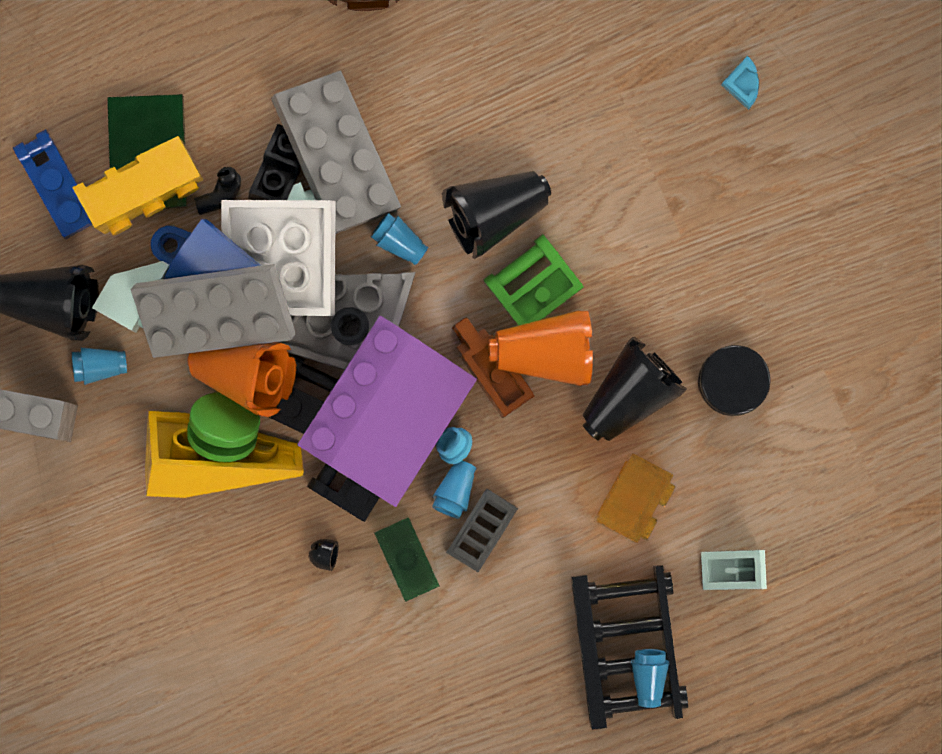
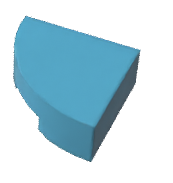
M747 56L723 81L721 86L748 110L757 98L759 78L755 64Z

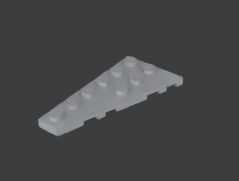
M415 272L362 275L335 274V314L346 307H354L361 310L368 318L369 332L379 316L384 317L399 327ZM295 315L290 316L296 334L291 340L280 342L291 348V350H287L288 353L343 370L347 368L363 343L362 341L356 345H344L338 342L331 331V321L334 316ZM355 322L347 323L345 333H349V335L356 334L358 324Z

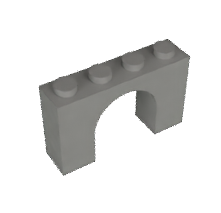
M0 389V429L71 442L78 405Z

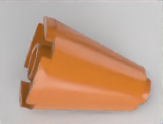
M578 310L496 331L495 339L488 340L489 362H496V368L499 370L577 386L588 385L591 382L593 350H590L589 338H592L589 312Z
M280 342L189 353L188 356L189 370L194 378L258 416L270 417L277 414L281 409L276 408L281 399L288 400L296 378L295 358L289 357L287 351L291 350V348Z

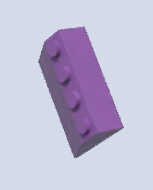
M379 316L297 445L396 507L477 379L384 317Z

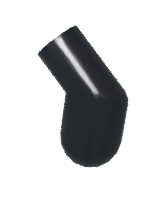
M229 166L221 168L217 173L218 180L213 192L194 197L199 215L221 209L222 200H235L241 187V177L234 168Z

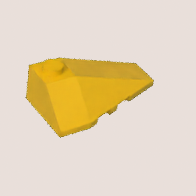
M148 411L145 457L146 496L187 498L303 476L302 451L297 443L258 433L256 446L247 457L234 462L213 461L198 454L189 444L187 439L189 413Z

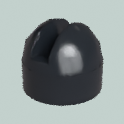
M320 539L314 542L308 554L310 562L319 569L332 571L338 557V541Z

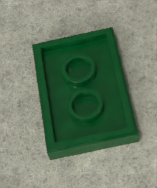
M183 94L107 97L110 169L115 167L118 170L136 160V156L177 136L185 145ZM176 195L164 202L166 206L164 209L187 208V197L179 199Z

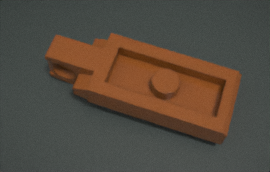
M467 317L452 327L462 343L456 347L461 355L460 358L473 377L477 379L476 381L502 418L535 396L521 374L499 370L496 368V362H489L488 340L495 339L493 334L489 335L485 328L477 332Z

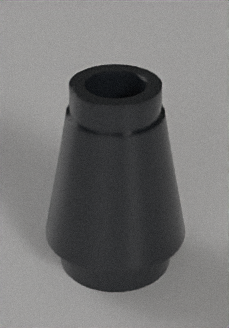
M346 307L334 315L331 321V331L338 342L344 345H356L366 338L369 332V321L361 310L354 307ZM349 322L358 324L357 333L354 335L345 333V326Z

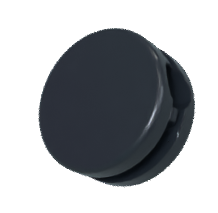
M741 345L722 347L712 353L703 363L698 377L699 391L705 403L714 411L726 416H740L758 408L766 399L771 383L770 371L765 360L756 351Z

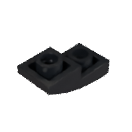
M277 124L265 150L263 162L249 191L248 199L287 200L293 185L297 181L301 166L283 125Z

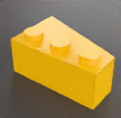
M178 136L136 156V160L118 170L113 167L103 173L105 177L85 187L83 182L72 187L95 229L103 234L111 232L113 236L118 235L132 226L130 220L143 213L146 218L166 207L164 204L166 200L176 195L179 199H182L199 189L197 183L204 179L183 141Z

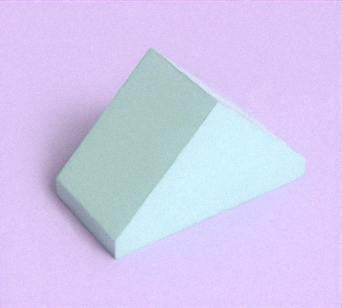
M765 550L701 552L703 590L767 589Z

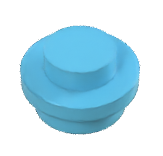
M449 427L445 429L436 443V449L441 459L448 464L461 462L468 456L471 450L472 436L463 428Z

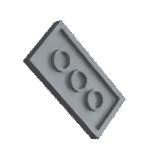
M341 70L274 94L271 100L315 199L336 201L335 234L382 217L387 213L395 212L401 208Z
M275 264L140 282L130 289L153 358L289 341L296 334Z

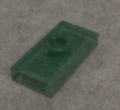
M409 517L374 533L405 602L440 587Z

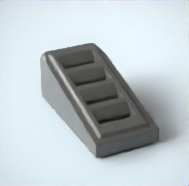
M486 488L446 553L479 572L519 508ZM486 502L506 514L502 521L483 509ZM478 515L497 526L496 531L492 533L476 523L475 520ZM470 528L489 539L486 546L467 535ZM462 541L481 552L478 559L459 548Z

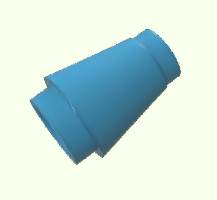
M389 213L385 215L370 236L377 241L376 246L408 262L410 261L414 265L420 261L428 249V246L423 244V241L399 216L395 218Z
M80 347L81 351L71 352L74 382L84 381V385L127 373L125 351Z
M465 461L453 464L432 496L435 499L432 508L442 514L459 519L462 512L468 509L476 467Z
M657 649L635 651V659L631 660L638 705L646 708L660 707L669 661L666 660V652Z

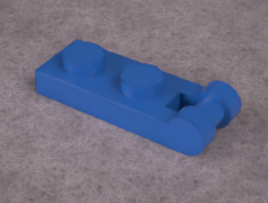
M45 129L36 134L37 138L26 145L22 142L13 147V150L63 238L68 239L93 224L72 188L78 185L50 134ZM45 151L50 160L37 166L33 157Z

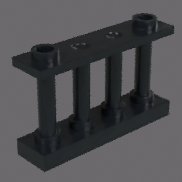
M663 565L653 566L654 578L602 585L588 582L587 575L571 576L589 721L592 730L607 728L606 719L613 718V714L672 707L673 717L680 719L683 718L682 709L688 708L686 686H679L667 600V595H673L671 572L664 573ZM657 593L659 616L601 623L600 619L593 620L591 605L598 604V600ZM662 631L666 660L669 661L667 671L669 691L663 692L661 706L655 708L641 707L638 705L637 695L613 699L610 698V695L603 696L601 681L608 680V676L633 673L631 660L635 659V657L606 661L605 657L598 658L596 643L603 642V638Z

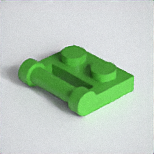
M543 234L534 240V246L495 276L491 273L483 279L486 286L517 325L544 319L584 288L583 284ZM545 256L551 265L510 296L504 287Z

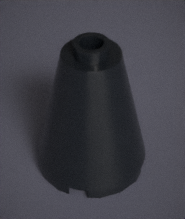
M534 171L448 187L442 192L444 209L451 206L453 218L448 221L457 241L467 254L473 252L472 258L476 259L548 205V197L551 196V188L543 175L538 176Z
M77 265L0 275V313L67 339L83 341L91 332L84 331L87 322H95L97 311L92 307L99 297L98 280L91 279L89 274L95 271L92 267Z
M632 337L626 343L583 413V417L586 420L583 427L597 441L602 437L607 441L612 440L671 403L687 390L686 387L680 385L682 383L681 379L655 352L646 355L642 351L646 345L636 337Z

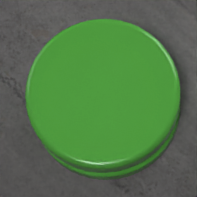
M219 392L206 394L192 405L187 428L188 442L198 454L207 459L218 462L241 460L247 457L256 446L260 416L253 414Z

